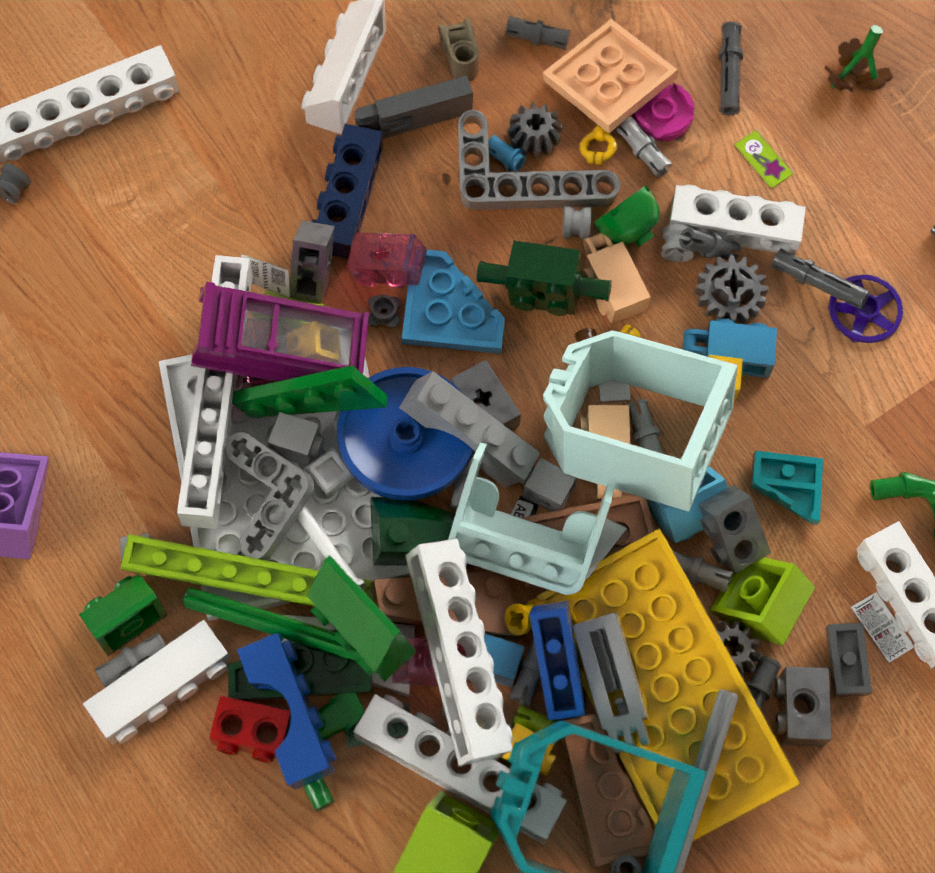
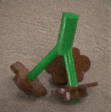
M872 25L863 44L860 43L859 39L853 38L849 42H842L838 46V52L841 55L839 63L845 68L838 74L827 65L824 67L830 73L827 80L831 83L832 88H837L840 91L846 88L852 92L854 89L844 78L849 73L858 74L867 67H869V70L866 74L856 78L857 84H860L863 89L878 90L884 87L886 82L893 79L889 68L877 70L873 51L883 32L881 27Z

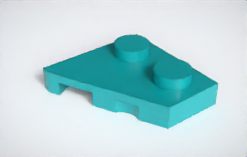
M755 451L753 454L751 487L809 523L818 525L821 514L823 458Z

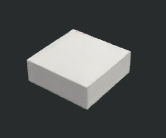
M334 448L305 467L306 472L312 477L315 484L326 497L353 479L342 458Z

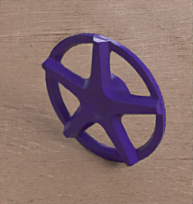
M855 275L845 279L864 288L862 280L874 281L883 285L888 291L876 297L870 294L861 310L847 302H836V298L831 296L828 310L835 327L854 343H877L893 335L900 326L903 317V305L896 290L883 279L871 275ZM892 299H895L897 304V317L894 324L880 313L881 307ZM836 311L855 316L852 332L841 323ZM868 322H874L886 330V332L877 336H862Z

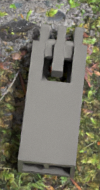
M614 612L572 625L602 730L607 731L609 737L619 740V737L624 736L625 742L634 746L636 744L632 733L638 732L642 746L650 744L644 720L649 719L619 615ZM622 689L625 699L614 700L619 715L614 716L607 693ZM612 747L614 754L622 752V750Z

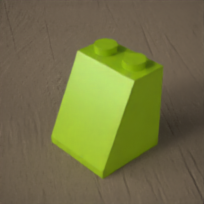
M440 790L426 806L393 873H480L500 833L492 818Z

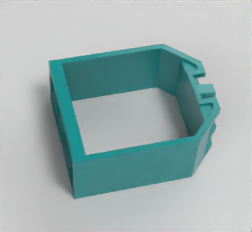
M562 720L514 743L513 751H511L508 760L512 762L509 773L503 771L499 773L496 785L503 792L501 798L496 796L490 815L512 861L521 872L568 873L524 858L516 838L524 819L547 746L572 733L674 768L641 873L675 872L707 771Z

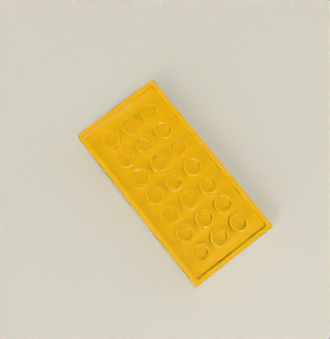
M660 528L597 562L596 564H600L589 578L585 579L583 587L578 592L565 595L547 590L536 596L538 599L546 601L547 604L568 601L572 625L614 612L619 615L649 719L644 720L650 744L642 746L638 732L632 734L637 747L695 766L718 692L720 690H727L738 696V701L692 842L801 785ZM574 633L583 687L596 710ZM622 689L607 693L614 716L619 715L614 700L625 699ZM624 736L619 737V740L625 742ZM622 751L618 754L656 826L674 768Z

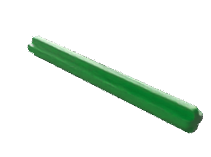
M188 588L183 597L182 603L185 608L271 635L278 633L284 639L355 661L360 657V654L353 647L347 652L333 637L336 633L334 631L195 588Z

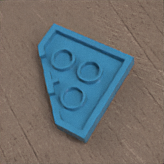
M413 248L402 344L501 354L505 321L503 315L483 297V293L467 275L464 276L454 265L452 258L445 251Z

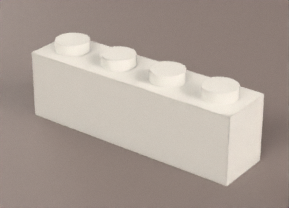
M203 620L88 699L83 705L106 739L112 745L116 742L122 744L134 737L138 732L136 728L148 720L154 722L164 716L170 704L178 699L184 701L194 695L200 683L208 678L214 680L225 673L228 669L227 665L232 661L228 652L205 620Z

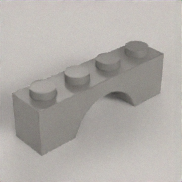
M434 371L415 380L399 407L425 428L439 429L461 439L475 453L480 442L487 444L480 469L505 488L525 481L540 452Z

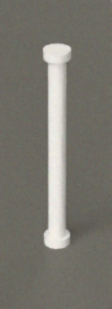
M268 458L263 462L262 472L266 476L273 475L277 470V462L274 458ZM281 495L285 502H288L291 506L293 505L294 501ZM304 506L297 517L301 525L324 557L327 558L330 555L363 590L366 587V583L362 578L355 576L307 507Z

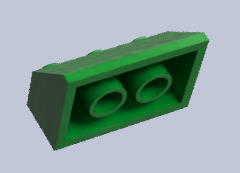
M329 555L324 560L307 594V597L315 605L310 611L324 626L329 622L332 623L338 630L333 637L347 652L353 647L360 654L356 662L369 677L377 673L385 682L417 651L400 630Z

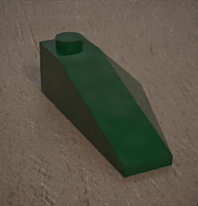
M371 497L373 565H408L406 554L416 546L448 540L456 514L416 500Z

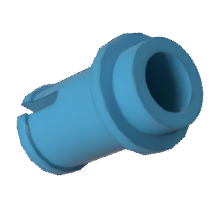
M493 135L488 140V146L490 147L489 155L504 164L508 172H518L523 167L526 156L522 154V149H514L497 135Z

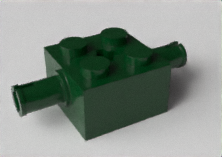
M515 240L513 241L508 266L480 261L476 280L479 283L505 285V288L508 289L511 306H515L522 311L544 310L555 316L575 315L579 297L608 302L612 287V280L583 277L580 250Z

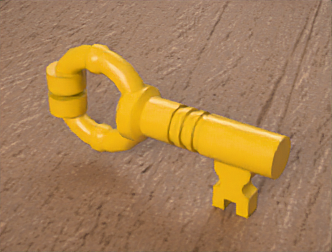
M598 124L593 129V132H590L582 139L579 145L582 156L590 164L602 165L617 150L615 138ZM594 139L599 142L607 141L608 150L605 153L588 151L589 143Z

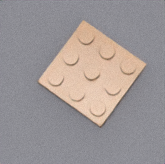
M612 19L543 72L544 82L608 133L678 78V70Z

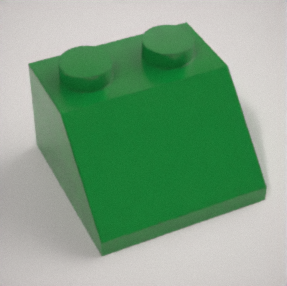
M137 574L133 578L128 576L120 580L114 586V591L104 598L100 596L88 602L84 607V611L79 616L104 652L109 656L165 618L167 614L156 594L141 575Z

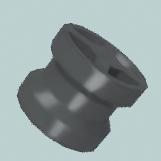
M4 163L0 169V197L9 203L17 204L21 198L20 192L23 189H27L32 181L18 167Z

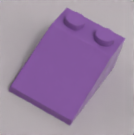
M0 452V557L31 559L39 527L49 463L48 456Z

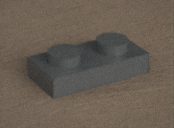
M863 623L828 624L825 630L834 697L870 695L872 688Z

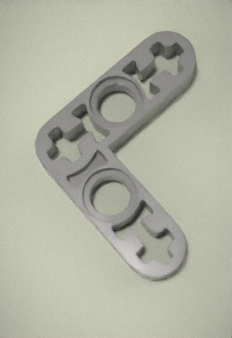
M237 432L231 435L226 442L225 452L227 457L272 489L242 535L240 549L246 557L267 560L274 554L314 491V482L308 473L257 438L244 432ZM240 443L246 444V448L257 455L252 459L247 455L241 454L237 448ZM268 458H274L277 462V470L273 475L265 477L262 472L263 462ZM293 479L299 481L300 485L303 486L300 492L293 491L294 488L290 485ZM281 495L294 501L293 505L291 506L288 502L280 500ZM281 505L285 511L284 520L277 525H273L269 519L270 511L273 507ZM262 524L266 528L275 531L274 534H268L265 530L260 529ZM255 538L261 539V544L264 546L262 551L255 550V546L252 544Z

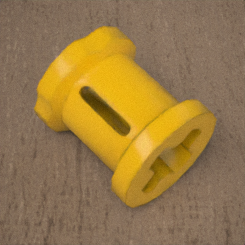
M536 598L530 600L526 605L518 603L510 605L505 612V623L508 630L517 636L528 633L532 629L530 619L532 607L547 604L546 601Z

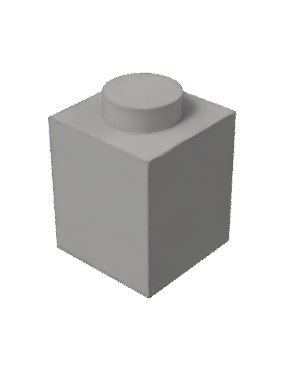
M279 412L268 441V446L287 460L308 466L311 464L313 456L319 457L324 437H321L318 423Z

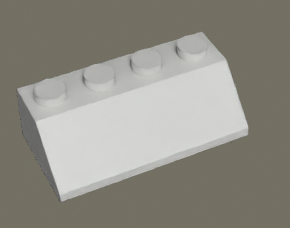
M357 0L349 3L345 14L341 13L336 23L337 33L334 40H328L324 53L325 61L323 65L317 66L313 77V83L315 84L311 92L306 91L302 101L306 123L342 134L344 125L348 122L386 32L385 0Z

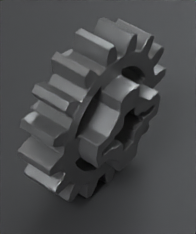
M730 255L728 262H724L719 256L716 258L714 266L710 263L705 265L704 273H700L697 283L699 284L696 286L695 295L701 296L697 303L698 307H708L705 313L706 317L715 314L717 315L716 320L724 318L735 322L736 319H739L742 324H747L749 315L753 318L758 316L759 308H763L767 299L765 296L769 289L768 286L762 285L766 278L765 274H755L758 268L757 264L749 268L746 266L747 258L743 257L740 263L735 262L734 255ZM724 274V276H723L722 278H716V277H718V276ZM741 303H748L745 306L739 307Z

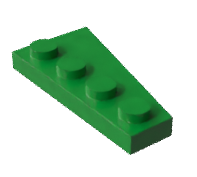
M351 365L233 391L232 404L250 418L278 416L279 412L294 415L387 408V394Z

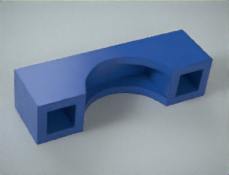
M275 633L238 649L237 652L249 683L256 689H269L282 693L289 704L291 711L290 729L283 743L275 750L287 786L296 790L335 773L332 762L336 761L337 758L330 741H323L319 728L323 727L324 724L317 707L311 708L306 695L311 693L305 675L297 673L294 661L298 660V655L291 640L285 641L283 637Z

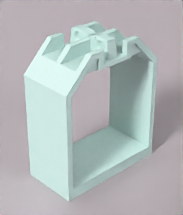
M614 330L568 345L562 357V362L571 365H568L566 371L553 369L549 377V384L543 394V400L547 405L544 421L548 426L544 433V439L563 473L606 487L607 484L614 485L616 490L689 512L733 411L738 365ZM614 380L704 406L682 459L572 427L589 388Z

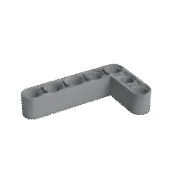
M468 110L459 118L460 200L468 209L564 208V206L604 207L610 205L616 199L621 183L619 177L609 170L489 173L488 123L486 117L478 110ZM469 123H476L481 128V131L477 134H469L465 131L464 127ZM475 154L482 159V163L477 166H471L467 164L465 158L468 155ZM601 182L607 183L611 186L613 192L607 195L601 194L597 190L596 185ZM568 183L576 184L580 189V193L569 195L565 192L563 186ZM535 184H542L547 188L548 193L545 196H537L532 192L531 187ZM503 185H510L515 189L516 193L511 197H504L498 189ZM470 186H478L483 190V195L478 198H472L466 193V190Z

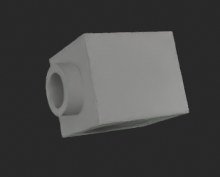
M540 457L536 466L531 468L525 481L521 482V484L525 485L523 497L551 512L562 510L575 488L577 477L564 474L560 467Z

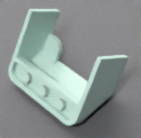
M480 442L472 459L448 540L458 539L460 549L465 553L468 564L561 594L571 595L578 592L584 585L612 501L614 485L607 484L597 515L586 511L574 512L566 519L562 531L496 510L499 501L498 488L490 480L477 476L487 444Z

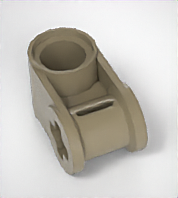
M470 18L464 19L463 23L451 26L438 25L441 47L446 55L452 77L455 79L467 75L469 81L473 80L478 74L479 52Z

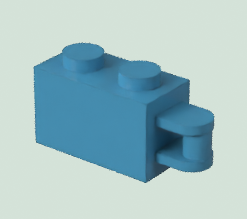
M729 319L710 320L707 330L687 329L684 331L682 350L707 357L709 355L741 358L743 359L742 375L769 378L775 366L777 328H770L763 323L745 325L737 324ZM697 342L705 343V347H699L696 344Z

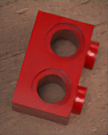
M220 696L209 739L213 745L217 746L216 750L221 753L238 755V751L252 753V759L273 763V759H277L275 750L283 743L289 732L291 711ZM231 720H239L243 723L241 731L233 736L226 735L224 733L225 725ZM272 727L278 731V736L273 742L262 743L259 741V734L263 729Z

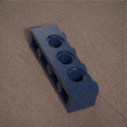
M345 124L342 135H336L333 146V154H336L334 163L329 162L327 165L325 182H328L326 191H320L317 210H320L318 219L311 221L335 226L332 256L353 259L383 150L382 131ZM352 160L360 162L356 165L347 164L349 161ZM344 188H348V189H351V190H352V191L349 192V193H340V192H339V190L344 189ZM337 216L344 218L340 222L331 221L333 217Z

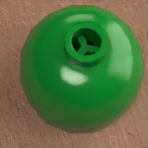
M646 185L595 221L594 225L600 233L611 239L613 244L623 241L624 245L627 246L635 242L639 247L654 237L651 230L659 221V205Z

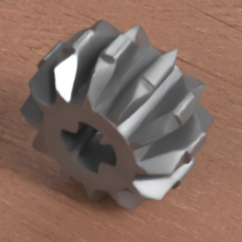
M533 101L530 104V109L521 105L518 109V114H512L510 117V127H508V136L512 139L514 149L522 148L523 155L534 152L535 157L538 158L540 151L550 155L553 146H558L563 126L558 121L557 111L548 113L547 104L540 109L536 107Z
M724 620L720 621L717 632L725 647L727 644L733 646L735 655L731 656L743 678L744 671L751 674L755 670L753 662L759 661L761 658V653L754 650L759 646L760 639H749L752 628L747 627L743 632L740 631V622L738 620L732 623L730 629Z

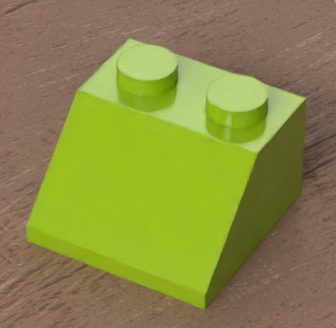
M762 558L738 573L733 571L731 582L727 585L729 586L727 592L720 591L710 611L731 625L735 620H738L740 622L739 629L742 631L747 627H751L752 632L750 636L756 639L783 646L813 593L815 586L795 564Z

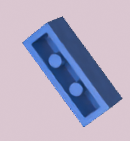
M564 601L533 606L530 612V619L548 721L583 716L586 710V700L569 603Z

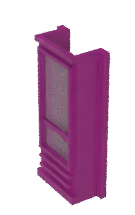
M207 281L204 287H201L199 302H202L203 305L198 343L192 352L190 366L277 382L351 365L363 374L368 312H363L362 314L217 286L215 283Z

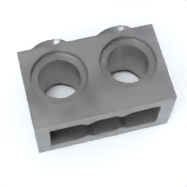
M732 485L699 504L703 516L700 519V523L705 533L711 537L714 545L711 547V552L719 565H726L732 571L738 573L771 554L750 495Z

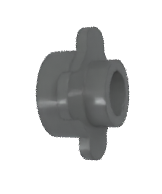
M374 295L368 300V305L370 306L368 324L373 327L378 324L388 325L390 328L396 327L400 322L397 316V311L401 307L400 300L389 295ZM385 309L387 310V313L382 314L381 310Z

